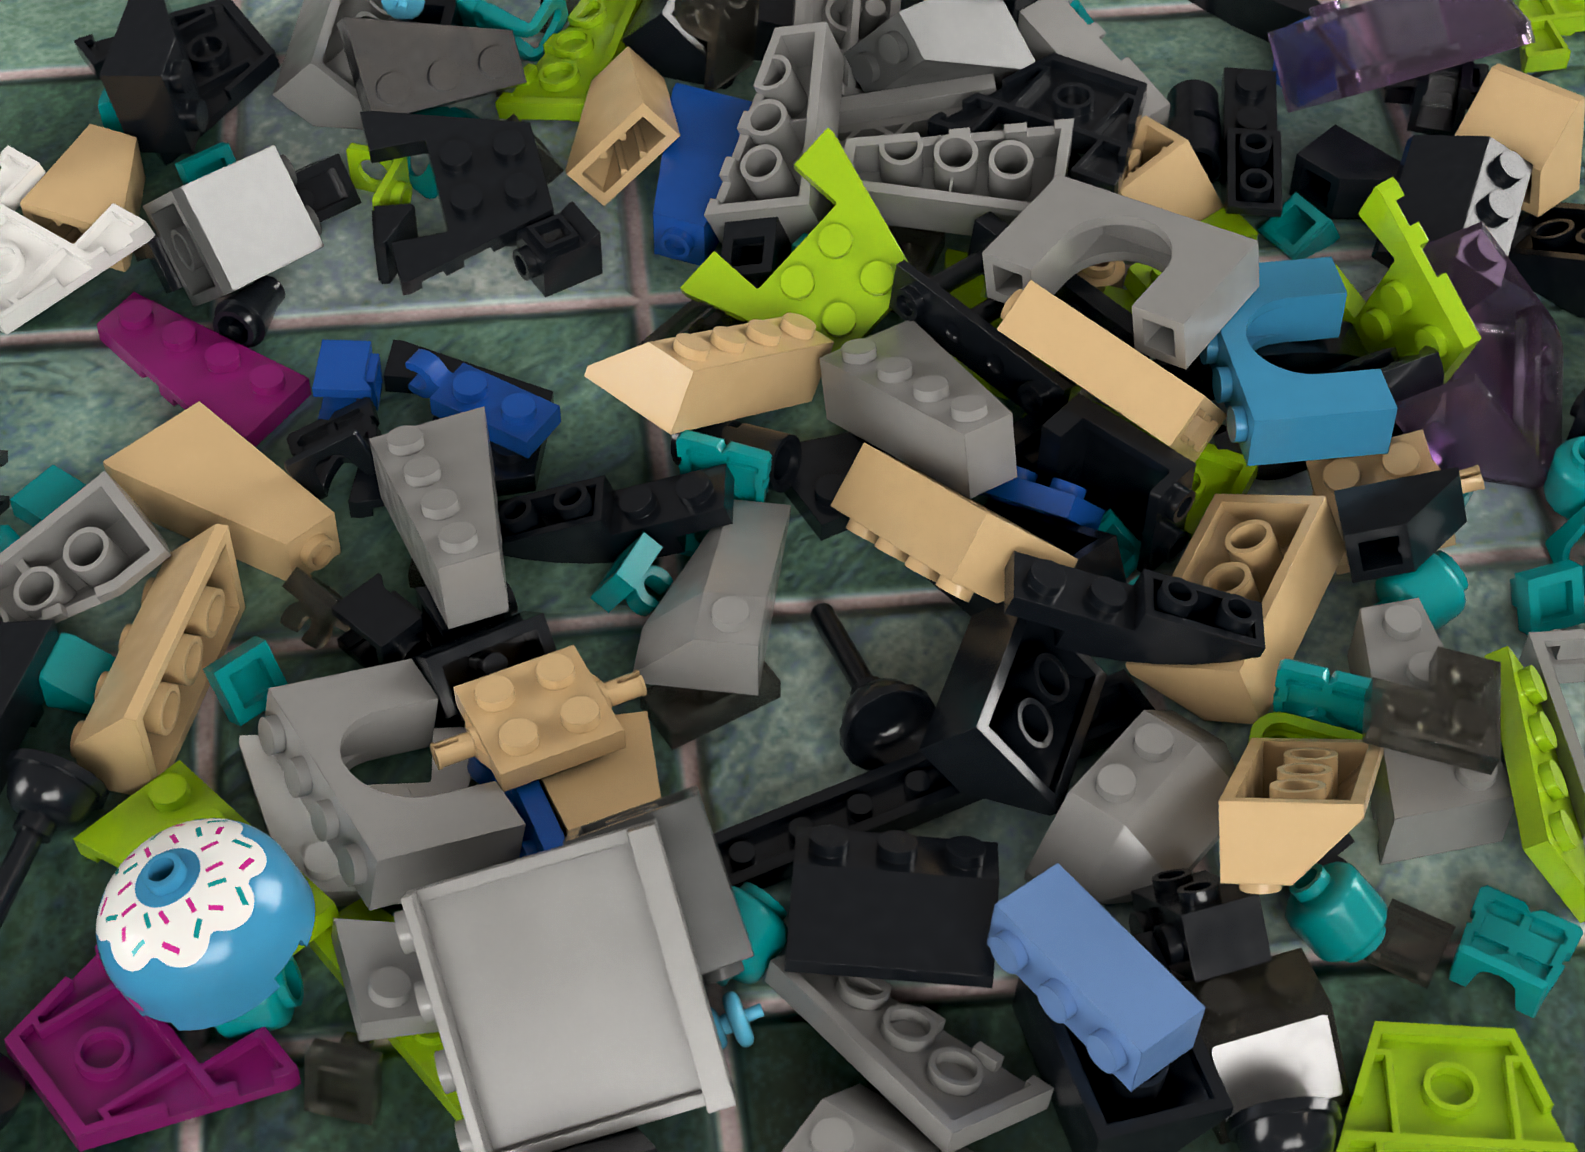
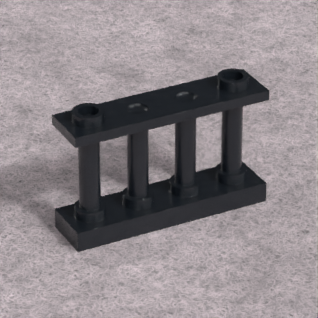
M990 211L975 219L968 256L933 277L928 278L905 260L896 264L889 308L902 319L915 321L953 357L1022 408L1027 414L1045 423L1068 403L1071 389L1077 384L1058 371H1052L1032 356L1030 352L990 324L1001 317L1005 303L988 298L970 309L949 294L981 274L985 276L982 252L1009 226ZM1078 274L1072 276L1054 294L1134 348L1132 314Z

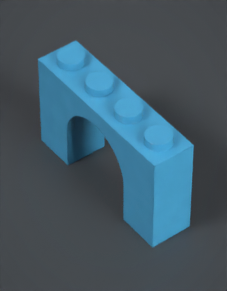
M1332 257L1259 263L1260 286L1199 354L1202 364H1210L1213 372L1212 387L1217 403H1224L1227 410V431L1230 441L1232 443H1239L1247 466L1387 454L1398 408L1381 369L1304 374L1277 367L1264 360L1255 352L1260 347L1276 343L1339 338L1347 291Z

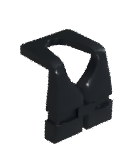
M364 397L335 411L329 420L319 419L290 433L287 437L293 457L284 462L286 471L319 500L328 497L331 482L343 463L354 464L369 476L376 473L369 438L382 434L378 428L380 422L372 400Z

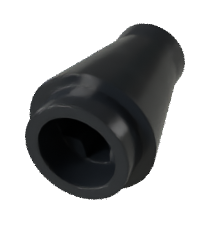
M265 275L255 280L254 283L221 301L215 308L213 330L247 348L259 345L267 333L278 306L285 298V290L282 284L277 279Z

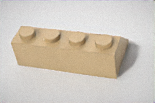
M785 313L781 317L765 320L753 319L745 324L729 327L716 326L713 330L692 334L679 333L676 337L650 341L588 365L584 376L672 435L684 432L685 430H693L811 402L821 378L819 358L831 352L834 341L815 330L816 324L809 318L796 313Z
M865 442L830 505L850 518L845 527L847 530L875 544L874 547L904 562V565L909 569L936 582L935 585L968 603L974 593L997 604L1004 601L1005 567L1014 551L1040 559L1051 560L1072 568L1075 567L1079 560L973 499L967 498L921 471Z
M1215 493L1171 576L1261 602L1266 649L1260 657L1194 665L1126 662L1125 665L1128 672L1204 721L1254 724L1257 719L1267 714L1274 700L1275 681L1280 660L1294 658L1345 552L1344 543L1326 496Z
M216 523L171 551V556L162 563L156 577H150L147 580L142 593L141 608L133 624L128 623L122 630L119 639L118 655L110 671H104L98 679L95 689V701L86 720H80L73 730L70 741L71 756L76 758L79 766L99 778L109 791L132 795L175 763L210 686L203 668L224 656L246 606L228 525Z
M1251 738L1219 799L1220 883L1239 884V890L1249 894H1272L1279 892L1282 889V885L1292 886L1364 819L1384 754V740Z

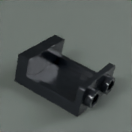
M1080 393L1042 425L1036 483L1050 487L1053 478L1071 482L1087 489L1084 500L1105 510V512L1111 509L1133 535L1141 541L1138 571L1142 572L1143 569L1154 571L1164 561L1167 563L1173 562L1182 552L1187 542L1188 533L1184 531L1187 513L1195 500V492L1191 490L1196 467L1195 462Z

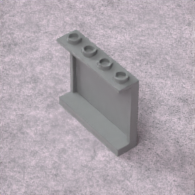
M656 818L408 890L402 896L401 902L404 910L394 913L395 927L404 953L407 955L416 952L424 980L414 982V990L424 1023L436 1022L444 1049L435 1051L434 1057L442 1088L445 1094L456 1091L464 1119L455 1121V1132L460 1152H552L706 1106L708 1114L736 1106L735 1090Z

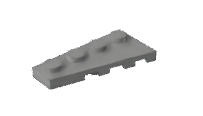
M333 918L331 938L359 1042L439 1032L436 1022L425 1024L416 1000L414 982L424 980L416 952L407 955L404 953L397 935L395 922Z
M786 954L770 960L765 982L942 1152H954L1048 1108L1054 1087L1035 1075H1032L1026 1082L1022 1081L1001 1067L1004 1059L1002 1054L981 1041L973 1048H970L943 1030L945 1018L924 1005L919 1008L901 1004L890 997L892 985L885 980L785 971Z

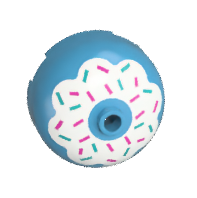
M204 818L191 820L169 827L152 836L138 846L117 868L104 891L98 909L96 921L98 953L112 983L141 1016L144 1017L146 1015L155 1020L172 1023L179 1031L207 1029L244 1015L265 1001L280 987L274 978L288 963L298 945L307 947L315 922V901L312 889L301 871L285 850L263 831L246 823L231 819Z

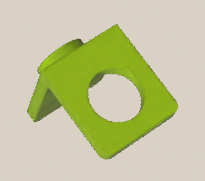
M349 144L346 154L351 181L355 189L374 192L372 198L373 210L374 206L411 204L412 185L409 179L407 157L378 162L387 170V173L383 180H377L370 177L361 165L362 161L370 160L367 145Z

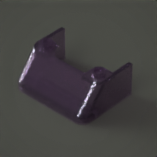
M1334 0L1309 8L1311 19L1268 32L1288 113L1375 90L1536 42L1531 21L1513 0H1373L1342 9L1340 0Z
M1481 221L1426 244L1423 251L1436 276L1447 273L1482 339L1446 384L1396 402L1398 409L1395 422L1405 434L1423 429L1431 457L1441 470L1458 467L1459 470L1478 464L1484 482L1537 489L1544 486L1554 452L1562 444V339L1550 313Z

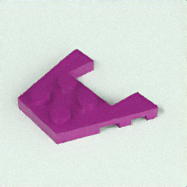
M97 945L95 946L96 955L72 980L65 976L3 1039L9 1057L19 1068L79 1152L287 1091L301 1084L299 1068L266 1027L257 1029L205 1062L199 1063L167 1022L155 1020L146 1015L144 1017L141 1016L115 987L102 965Z

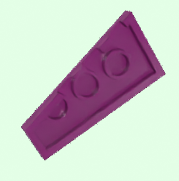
M133 292L96 324L100 341L142 378L149 377L157 384L160 394L173 406L179 404L186 410L200 401L255 447L312 394L308 377L136 292Z

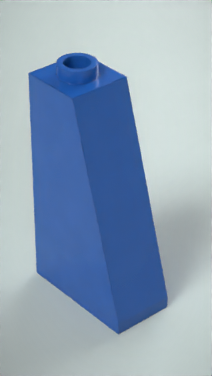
M676 82L672 89L671 103L680 137L662 153L653 209L654 254L700 266L712 254L720 242L706 220L704 213L710 198L716 199L722 184L719 176L726 156L732 157L740 136L737 126L743 111H749L752 101Z

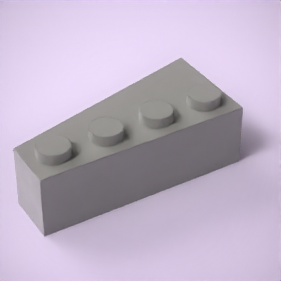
M826 21L776 27L774 29L753 84L756 94L749 111H743L737 126L740 136L732 157L726 156L719 174L722 180L716 199L710 198L704 213L706 220L721 244H723L725 222L769 217L779 218L790 242L794 243L804 232L809 234L831 211L832 203L794 169L795 162L827 128L833 131L838 139L845 59ZM764 243L748 244V245H749V246H758V245H764Z

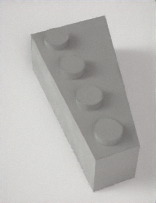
M1074 118L1054 120V126L1027 128V122L1004 124V130L971 133L970 127L948 129L947 135L920 137L918 132L846 138L844 151L887 225L972 236L975 219L991 211L1010 225L1058 174L1067 177Z
M907 320L867 338L849 340L842 345L841 349L819 358L827 420L969 499L1017 477L1012 412L915 321Z
M484 406L415 426H399L387 434L369 438L381 499L448 629L509 612L495 469Z
M1414 598L1360 608L1347 655L1350 673L1377 679L1383 684L1376 711H1373L1372 720L1364 734L1369 740H1384V754L1370 797L1373 819H1377L1380 837L1377 845L1380 865L1501 842L1515 808L1508 772L1420 599Z

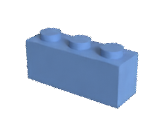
M1056 863L995 904L987 945L990 947L996 962L1006 972L1016 974L1037 995L1039 1003L1046 1014L1055 1022L1064 1023L1086 1045L1087 1051L1094 1063L1104 1072L1114 1074L1130 1091H1133L1194 1046L1206 1007L1059 863Z

